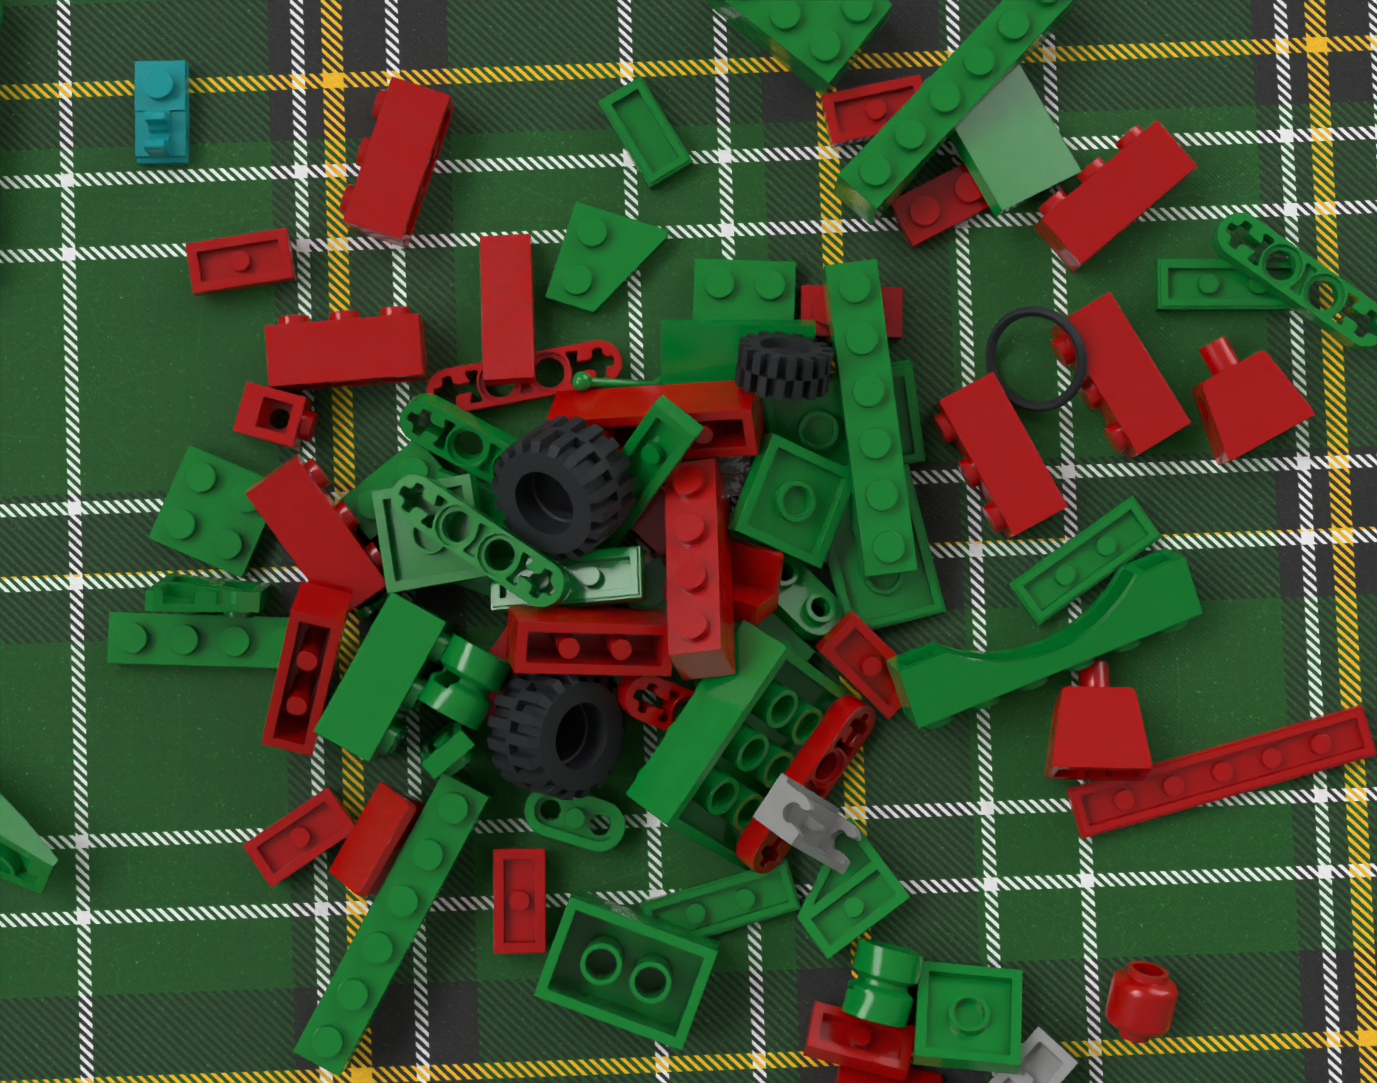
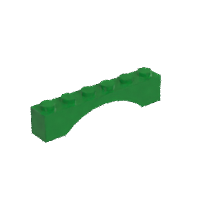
M1003 0L837 176L834 193L871 226L907 188L934 153L975 107L1017 65L1039 48L1072 13L1077 0Z
M877 259L825 265L821 275L845 427L861 577L918 570Z
M1164 548L1120 566L1107 588L1088 610L1065 628L1040 641L1013 649L994 651L956 649L932 641L885 661L905 717L918 729L922 727L934 729L948 724L953 720L954 714L966 709L980 710L991 707L1001 700V695L1013 690L1025 691L1038 688L1048 681V676L1062 670L1078 671L1087 668L1095 662V657L1109 651L1125 652L1134 649L1141 644V638L1156 632L1165 634L1181 630L1188 625V619L1201 615L1203 612L1186 558L1168 548Z
M446 772L442 773L295 1046L294 1053L337 1076H340L348 1067L409 947L494 795L493 793L456 773L452 776H449Z

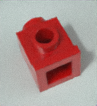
M247 381L233 431L245 437L299 451L302 440L306 442L312 440L317 426L318 413L311 411L313 402L306 397ZM280 411H287L290 415L288 425L285 428L277 429L273 423L274 416Z

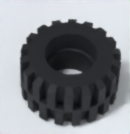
M566 415L557 416L551 421L548 419L506 448L501 453L502 458L496 462L493 469L497 477L492 479V490L498 494V498L494 501L497 510L503 511L506 517L503 522L509 530L513 528L520 538L547 555L549 553L552 559L557 561H563L567 557L572 561L581 558L584 554H588L628 521L632 515L629 510L636 503V496L631 492L637 487L635 476L628 473L627 469L631 464L627 455L621 456L617 450L620 445L613 437L608 440L603 435V428L597 424L588 427L586 420L577 416L571 420Z
M518 673V678L510 676L503 684L505 687L503 695H496L493 702L496 710L494 716L489 715L487 725L492 727V735L487 737L488 748L495 750L491 760L495 768L502 769L501 776L505 780L515 783V786L561 800H572L573 797L581 799L589 796L590 788L598 790L605 783L604 776L606 774L612 775L617 767L615 763L618 754L622 755L625 744H621L622 735L627 733V722L622 721L625 711L618 704L616 686L609 684L608 678L604 675Z

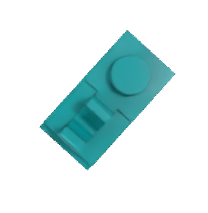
M185 60L135 61V157L139 165H189V65Z

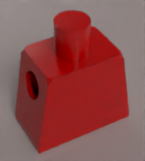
M1224 335L1198 350L1213 377L1191 388V393L1218 466L1232 461L1315 415L1311 406L1263 349L1240 361L1227 337Z
M1095 660L1091 666L1078 670L1079 686L1062 687L1055 699L1044 778L1059 780L1143 781L1152 769V760L1136 691L1129 687H1110L1109 663Z

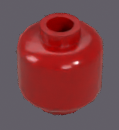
M1131 961L1128 963V967L1114 972L1105 1016L1113 1026L1119 1029V1035L1122 1038L1136 1043H1146L1150 1040V1037L1162 1036L1170 1030L1178 997V987L1168 977L1169 972L1165 968L1146 961Z

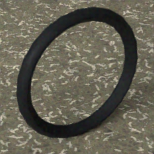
M1040 306L1017 308L1005 314L995 324L989 334L985 348L988 374L994 372L1012 405L1026 411L1046 412L1066 405L1076 396L1087 372L1085 344L1075 326L1059 312ZM1034 316L1053 321L1065 331L1074 346L1076 371L1073 381L1067 390L1052 400L1037 402L1019 397L1006 386L998 372L996 364L998 340L1003 331L1012 322L1020 318Z

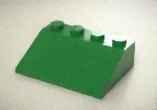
M743 620L734 634L735 674L703 678L698 683L695 693L676 721L669 726L665 737L648 762L639 770L635 781L626 795L667 826L746 871L748 866L740 861L736 855V847L740 836L753 819V815L780 774L786 772L830 707L837 699L850 693L788 647L751 623Z

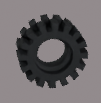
M767 331L759 332L758 335L754 333L746 334V337L742 336L739 340L735 372L736 385L743 387V391L747 393L757 392L756 396L763 398L770 395L774 396V400L783 401V398H790L792 401H801L802 397L809 401L816 400V396L822 398L828 393L833 349L828 347V344L825 342H817L816 338L808 337L804 339L802 334L793 333L790 336L779 331H775V334H770Z

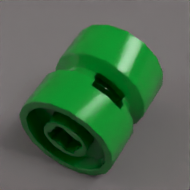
M453 634L440 657L444 666L442 672L431 673L418 699L447 717L478 731L492 706L488 699L489 693L501 690L512 667L507 661L457 634Z
M859 938L852 965L859 975L858 978L848 981L842 1011L883 1025L907 1027L914 1000L907 993V989L918 983L924 955L890 943Z

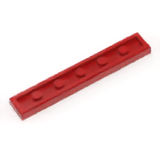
M1356 705L1152 763V769L1143 781L1093 780L1065 788L1079 838L1084 839L1375 756L1377 752L1363 705Z

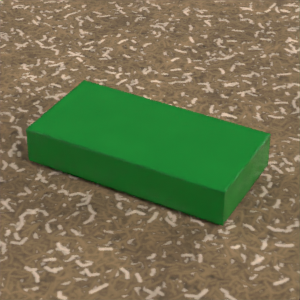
M641 76L598 101L600 110L650 191L693 165V160Z

